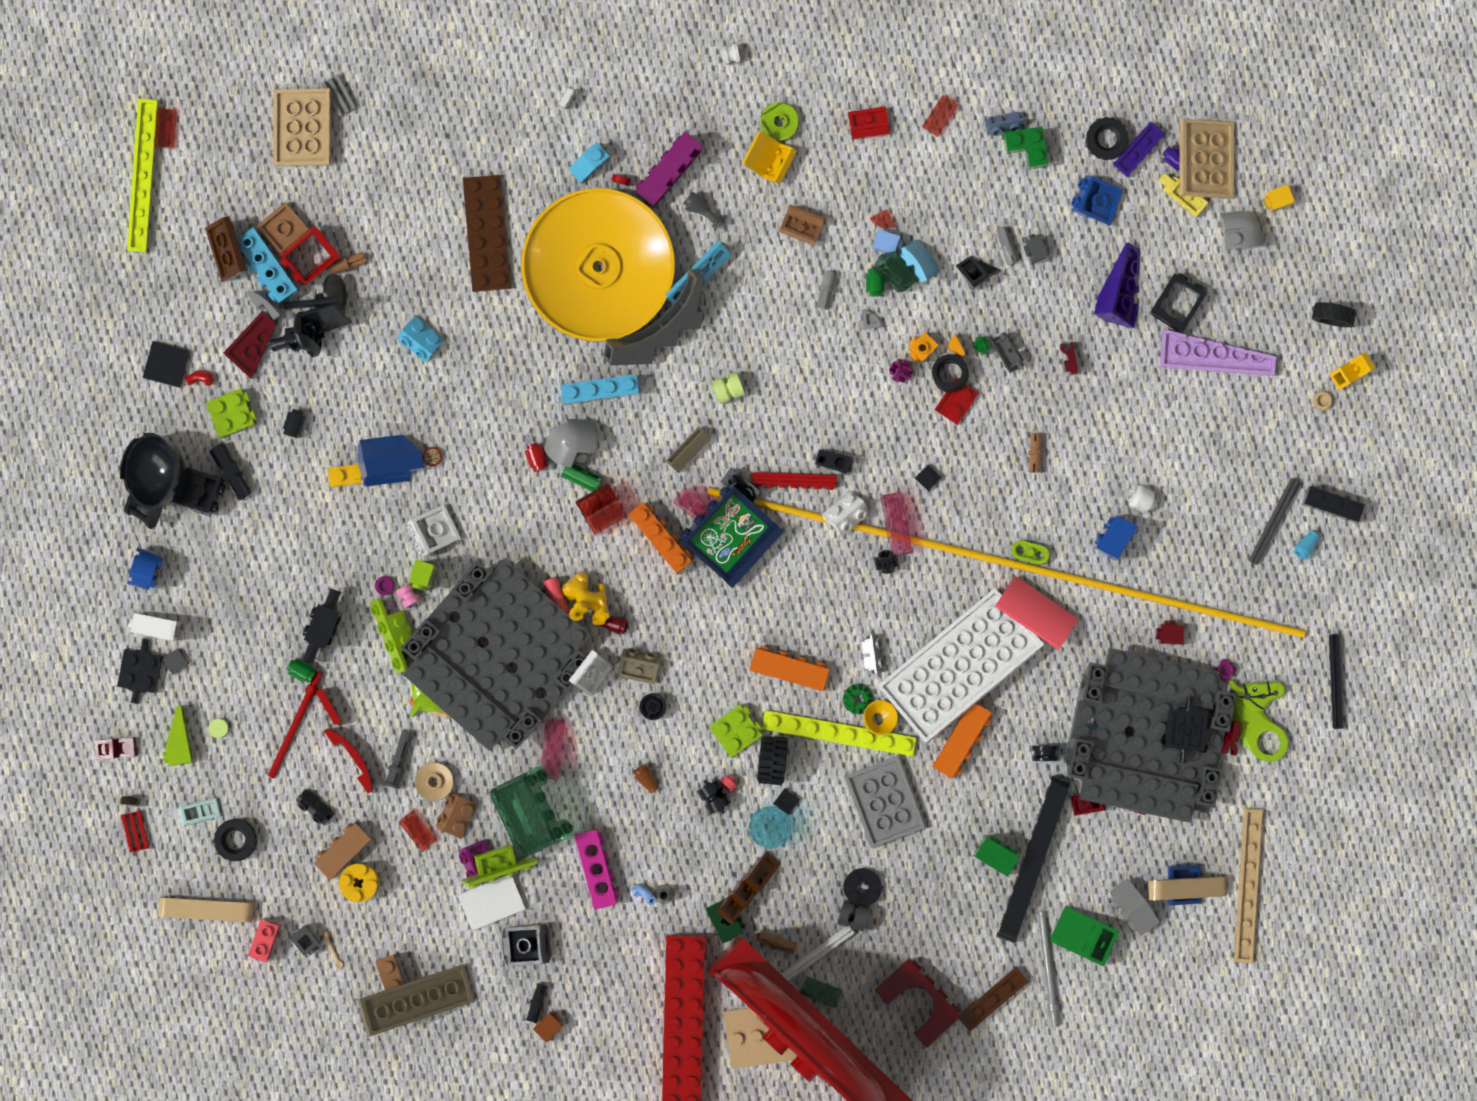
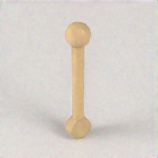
M324 931L322 937L326 939L336 960V967L340 969L343 967V962L337 956L329 938V932Z

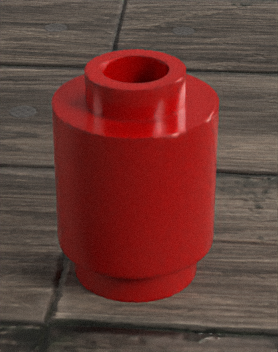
M538 443L526 446L527 450L524 452L530 468H533L534 472L548 468V459L543 446L538 445Z

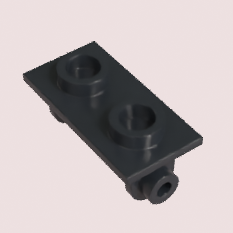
M730 468L720 481L728 486L733 484L751 502L761 492L758 487L733 468Z
M305 789L296 799L298 807L305 812L308 811L317 824L325 826L328 819L330 820L334 816L333 810L324 802L317 806L316 803L320 799L311 790Z

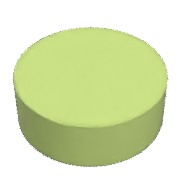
M214 719L209 725V732L215 738H222L228 733V724L223 719Z

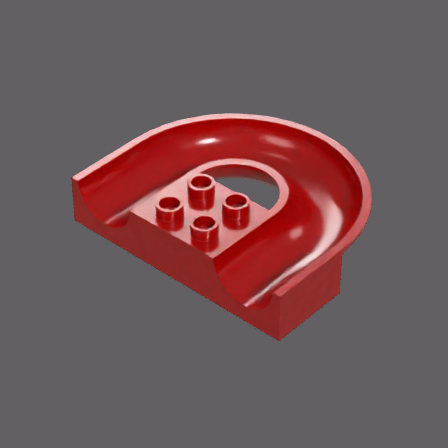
M737 936L706 969L758 1015L756 1018L769 1029L762 1038L777 1053L782 1056L789 1049L796 1055L790 1065L809 1083L818 1076L828 1086H832L846 1101H913L745 939Z

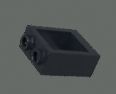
M1174 273L1149 314L1177 332L1183 333L1207 293L1201 285L1197 283L1193 285L1188 282L1189 278L1185 275ZM1175 281L1199 296L1183 323L1159 309Z

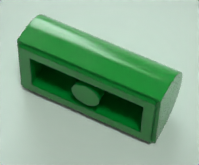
M572 464L571 468L565 467L561 474V477L593 493L597 492L603 480L601 476L576 464Z

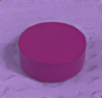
M387 576L378 578L375 583V589L381 595L391 594L395 587L393 580Z

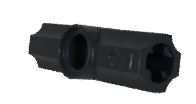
M224 443L212 448L209 452L219 468L218 471L221 477L229 485L237 501L249 496L252 491L243 478V473L238 468L237 462L232 459Z

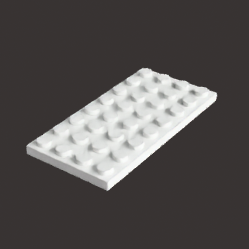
M996 588L877 685L926 745L1045 646L1036 634L995 607L1002 596Z

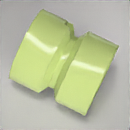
M736 372L726 375L725 379L718 378L711 381L719 404L730 401V397L738 398L745 395Z

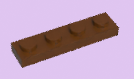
M1017 967L1013 968L959 1014L961 1016L959 1020L969 1031H972L1026 985L1028 980Z

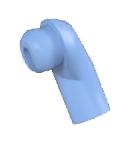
M636 884L631 889L635 897L641 894L649 905L656 903L655 896L643 885Z

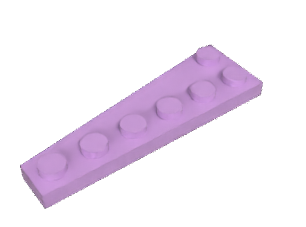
M1162 330L1159 368L1275 376L1276 356L1196 338L1170 330Z

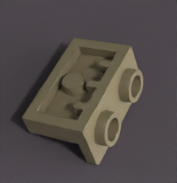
M624 648L617 677L655 684L661 656H657L653 652L643 653L634 648Z

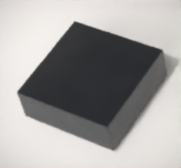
M784 788L773 804L789 815L800 799Z

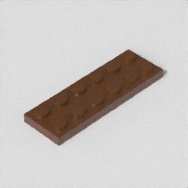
M501 175L463 178L472 292L511 289Z

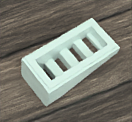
M217 798L178 807L182 826L221 817ZM214 803V806L212 804L214 814L210 815L208 804ZM202 805H204L206 812V816L204 817L202 815L200 807ZM195 807H196V809H197V813H198V817H199V818H196V819H195L194 812H193V808H195ZM189 809V814L191 820L188 821L185 813V810Z

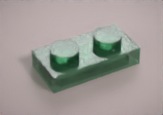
M806 976L800 993L803 996L836 1008L843 990Z

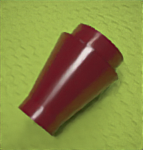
M610 616L604 624L599 626L617 635H625L628 628V620L624 619V617Z

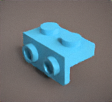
M416 316L401 330L397 338L403 346L408 347L419 359L425 362L429 361L432 354L445 340Z

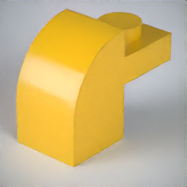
M1364 352L1331 372L1329 376L1338 390L1376 367L1367 352Z

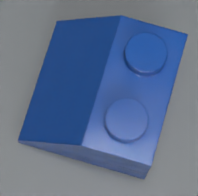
M1117 515L1114 519L1112 517L1109 518L1104 526L1107 528L1104 535L1100 533L1094 542L1097 544L1095 549L1114 561L1120 557L1138 528L1137 525Z

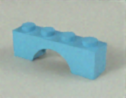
M636 374L560 385L563 405L639 395Z

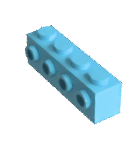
M251 228L237 238L240 244L241 255H245L248 259L246 262L247 266L252 272L256 270L259 275L257 280L262 287H268L270 290L268 295L274 303L277 301L281 305L299 292L254 228Z

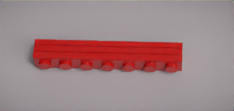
M753 472L752 484L756 487L766 485L769 488H774V485H778V488L790 486V488L797 489L798 486H802V489H809L810 487L821 489L826 487V490H833V488H836V475Z

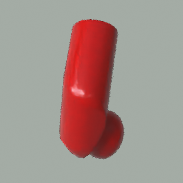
M197 370L184 377L189 386L197 381L204 382L206 386L214 383L213 375L203 370Z

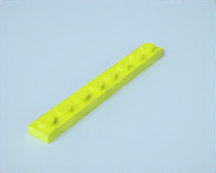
M138 99L127 240L128 252L147 253L158 100Z
M766 710L762 724L763 730L913 756L916 737L894 733L875 735L866 728Z

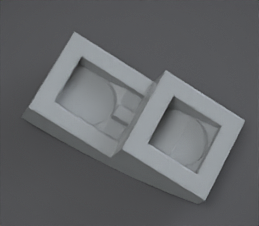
M250 290L246 292L258 310L265 306L274 321L281 318L278 311L263 297Z

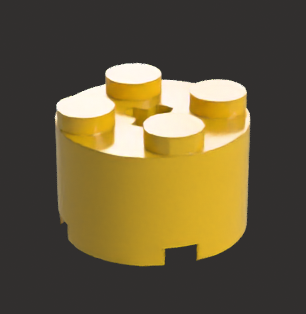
M364 863L348 866L339 878L341 893L352 902L369 900L376 894L379 887L377 872L373 867ZM356 878L359 880L363 879L362 888L355 886Z

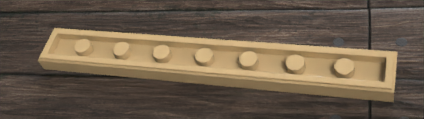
M1244 808L1234 962L1253 963L1264 809Z

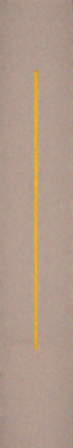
M709 487L708 495L719 497L720 489ZM757 498L753 501L758 507L828 523L823 519L822 514ZM861 523L856 524L852 528L861 532L1304 638L1306 633L1305 630Z

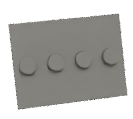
M898 756L844 776L871 848L925 828Z

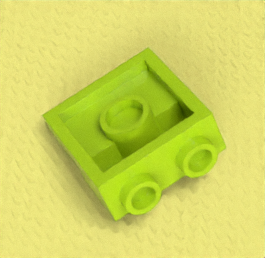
M240 388L206 402L219 438L255 426L254 421L257 420L254 410L249 409L248 403L251 401L247 391L243 392V389Z
M738 705L709 726L731 758L762 736L760 732L763 729L757 721L754 723L751 721L749 716L752 714L746 706L741 707V705Z

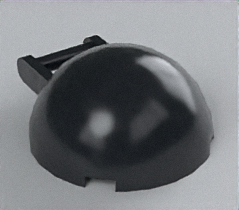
M143 433V436L140 438H134L126 447L120 464V479H124L126 491L129 492L124 512L144 522L145 526L149 529L156 527L163 506L172 501L179 493L186 475L185 462L181 452L166 437L155 433ZM137 506L150 509L148 516L136 509Z

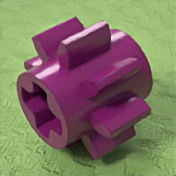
M899 358L897 361H894L889 368L890 374L893 375L892 380L905 383V380H909L913 374V368L909 366L911 362Z

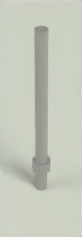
M1040 911L1038 912L1049 1001L1047 1009L1050 1012L1051 1026L1058 1027L1059 1003H1056L1046 912Z

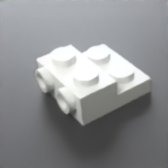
M444 504L407 522V532L411 537L414 536L417 542L415 544L416 550L419 554H423L424 557L461 539Z

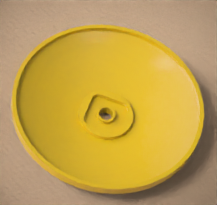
M592 188L575 191L559 198L538 216L524 242L521 256V272L529 300L538 314L549 325L572 338L590 342H605L606 339H618L637 332L658 314L667 300L665 295L670 291L673 284L675 260L668 232L658 216L648 206L635 197L617 190ZM595 262H602L604 264V269L601 272L594 271L593 265Z

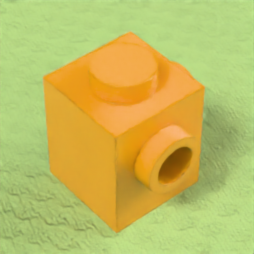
M924 332L920 337L915 336L908 343L910 345L908 349L910 353L908 355L916 363L918 361L922 363L939 345Z

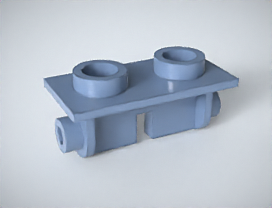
M1023 113L1005 114L1006 120L1002 121L1001 115L988 117V119H985L987 136H999L1004 132L1025 129Z

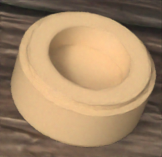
M1318 392L1313 397V405L1320 411L1327 410L1332 405V397L1328 392Z

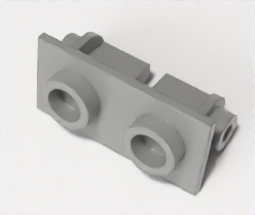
M878 634L862 636L863 654L870 653V657H864L865 671L868 674L883 672L885 661L881 657V639L878 637Z

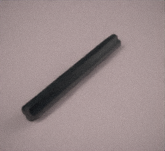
M1330 634L1333 729H1342L1344 725L1340 635Z

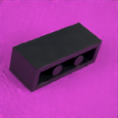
M1313 486L1307 487L1301 504L1355 524L1359 523L1365 504Z

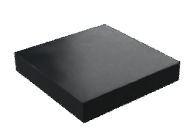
M152 341L142 378L180 388L190 351Z

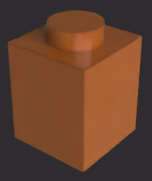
M549 1012L533 1030L547 1043L564 1026L561 1023L563 1019L556 1012L554 1014Z

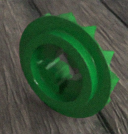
M853 684L843 694V704L853 714H863L866 707L874 700L872 691L863 684ZM862 691L863 693L861 698L866 703L864 704L859 702L854 707L855 699H853V697L850 695L852 694L858 696Z

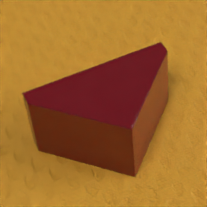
M1080 795L1071 797L1075 816L1106 810L1103 804L1079 800Z

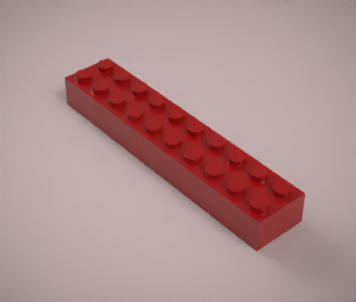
M666 935L662 1101H701L705 936Z

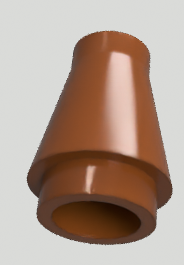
M646 764L639 766L633 771L634 778L649 793L659 788L650 767H647Z

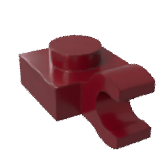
M1070 342L1069 350L1064 349L1063 343L1059 346L1060 351L1066 355L1067 360L1064 361L1065 372H1069V376L1078 374L1073 342Z
M1231 721L1230 732H1225L1222 753L1228 754V749L1231 748L1230 755H1237L1238 748L1235 742H1238L1241 735L1242 723Z

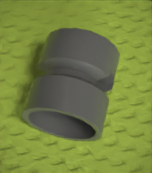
M843 901L837 925L844 927L851 925L853 929L864 932L870 908L861 905L855 907L854 903ZM850 913L855 914L854 919L849 918Z

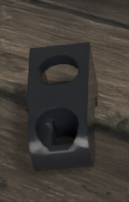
M819 449L815 465L849 475L853 458Z

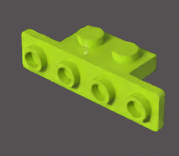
M379 598L370 603L371 613L375 616L378 623V631L383 636L385 649L389 652L392 660V667L396 670L397 674H400L408 669L402 654L403 650L400 647L413 633L404 610L387 616L382 600Z
M508 844L475 855L478 874L464 878L461 882L466 887L475 888L482 882H493L500 876H511L515 874V871L532 869L533 865L538 864V860L534 857H528L516 861L512 845Z

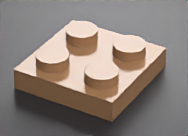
M286 202L256 226L278 253H281L308 230L306 225Z

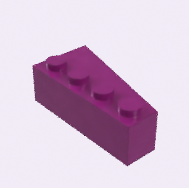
M684 131L673 142L669 151L666 150L661 156V161L658 165H654L648 171L649 176L645 180L642 179L636 185V195L654 208L701 154L703 146Z

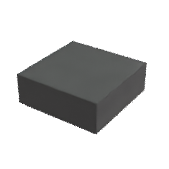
M178 648L162 659L172 675L189 665Z

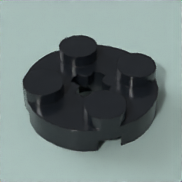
M867 868L853 870L848 874L843 884L846 898L856 906L866 907L873 904L879 898L882 890L881 881L877 874ZM861 882H864L866 886L868 885V889H865L864 893L857 889Z

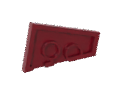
M261 311L223 354L252 379L277 324Z

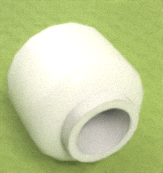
M1142 485L1132 487L1127 495L1129 506L1141 513L1153 510L1157 503L1155 492Z

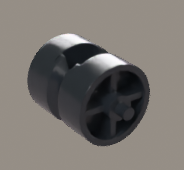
M719 779L712 783L704 780V787L698 790L697 793L702 801H706V809L710 815L716 811L724 814L725 806L730 804L731 800L727 793L722 792L723 787Z

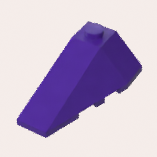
M1126 243L1098 296L1094 314L1105 322L1128 328L1135 327L1139 304H1134V293H1139V286H1136L1135 276L1139 274L1140 250L1132 244Z

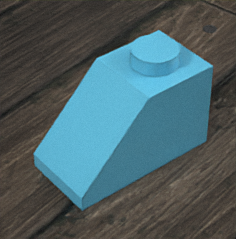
M596 142L574 162L569 170L582 183L609 161L610 157L599 143Z

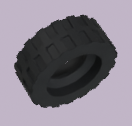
M1113 117L1097 119L1089 127L1086 134L1088 150L1096 158L1103 160H1113L1119 157L1129 142L1126 126L1120 120H1116ZM1109 129L1116 134L1117 140L1114 146L1104 148L1099 144L1098 135L1102 130Z
M1316 302L1312 320L1327 325L1351 328L1354 327L1357 311L1339 304Z
M231 819L223 822L217 828L213 839L215 850L225 860L229 861L246 859L254 852L257 845L255 829L250 823L242 819ZM235 830L240 831L245 837L243 847L237 850L231 849L226 843L227 835Z

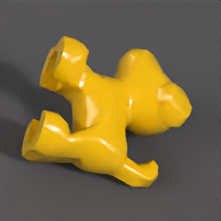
M583 571L578 572L562 586V591L569 601L576 600L569 616L572 620L578 621L583 619V614L591 609L594 612L592 617L593 624L602 625L610 617L606 605L605 585L597 583L598 592L589 591L588 575Z

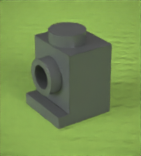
M1031 234L1024 238L1026 246H1023L1026 256H1031V259L1028 261L1030 265L1049 257L1041 235L1035 236V234Z
M304 925L289 937L303 955L308 953L311 956L319 949L317 945L320 942L307 925ZM304 938L310 939L309 945L304 944Z

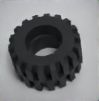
M763 735L761 738L757 773L758 783L780 786L784 783L788 740L786 737Z

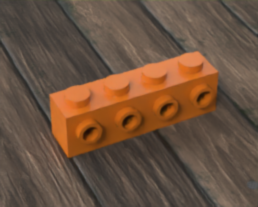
M642 502L628 515L676 574H678L692 562L690 560L692 555L686 548L681 549L678 543L680 541L674 533L669 534L665 530L668 527L661 518L656 519L653 515L656 511L649 503L645 505Z

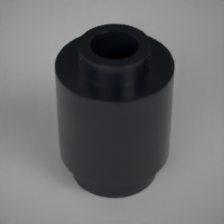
M292 409V412H287L283 425V434L298 438L306 419L302 411Z

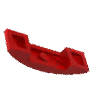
M325 729L324 733L334 747L340 743L345 747L363 773L357 779L368 794L371 793L373 788L370 772L359 751L339 733Z

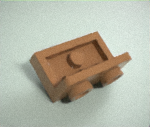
M789 205L779 232L815 246L825 218L816 213L805 211L798 206Z
M451 792L445 801L442 813L437 818L436 828L462 839L478 804Z

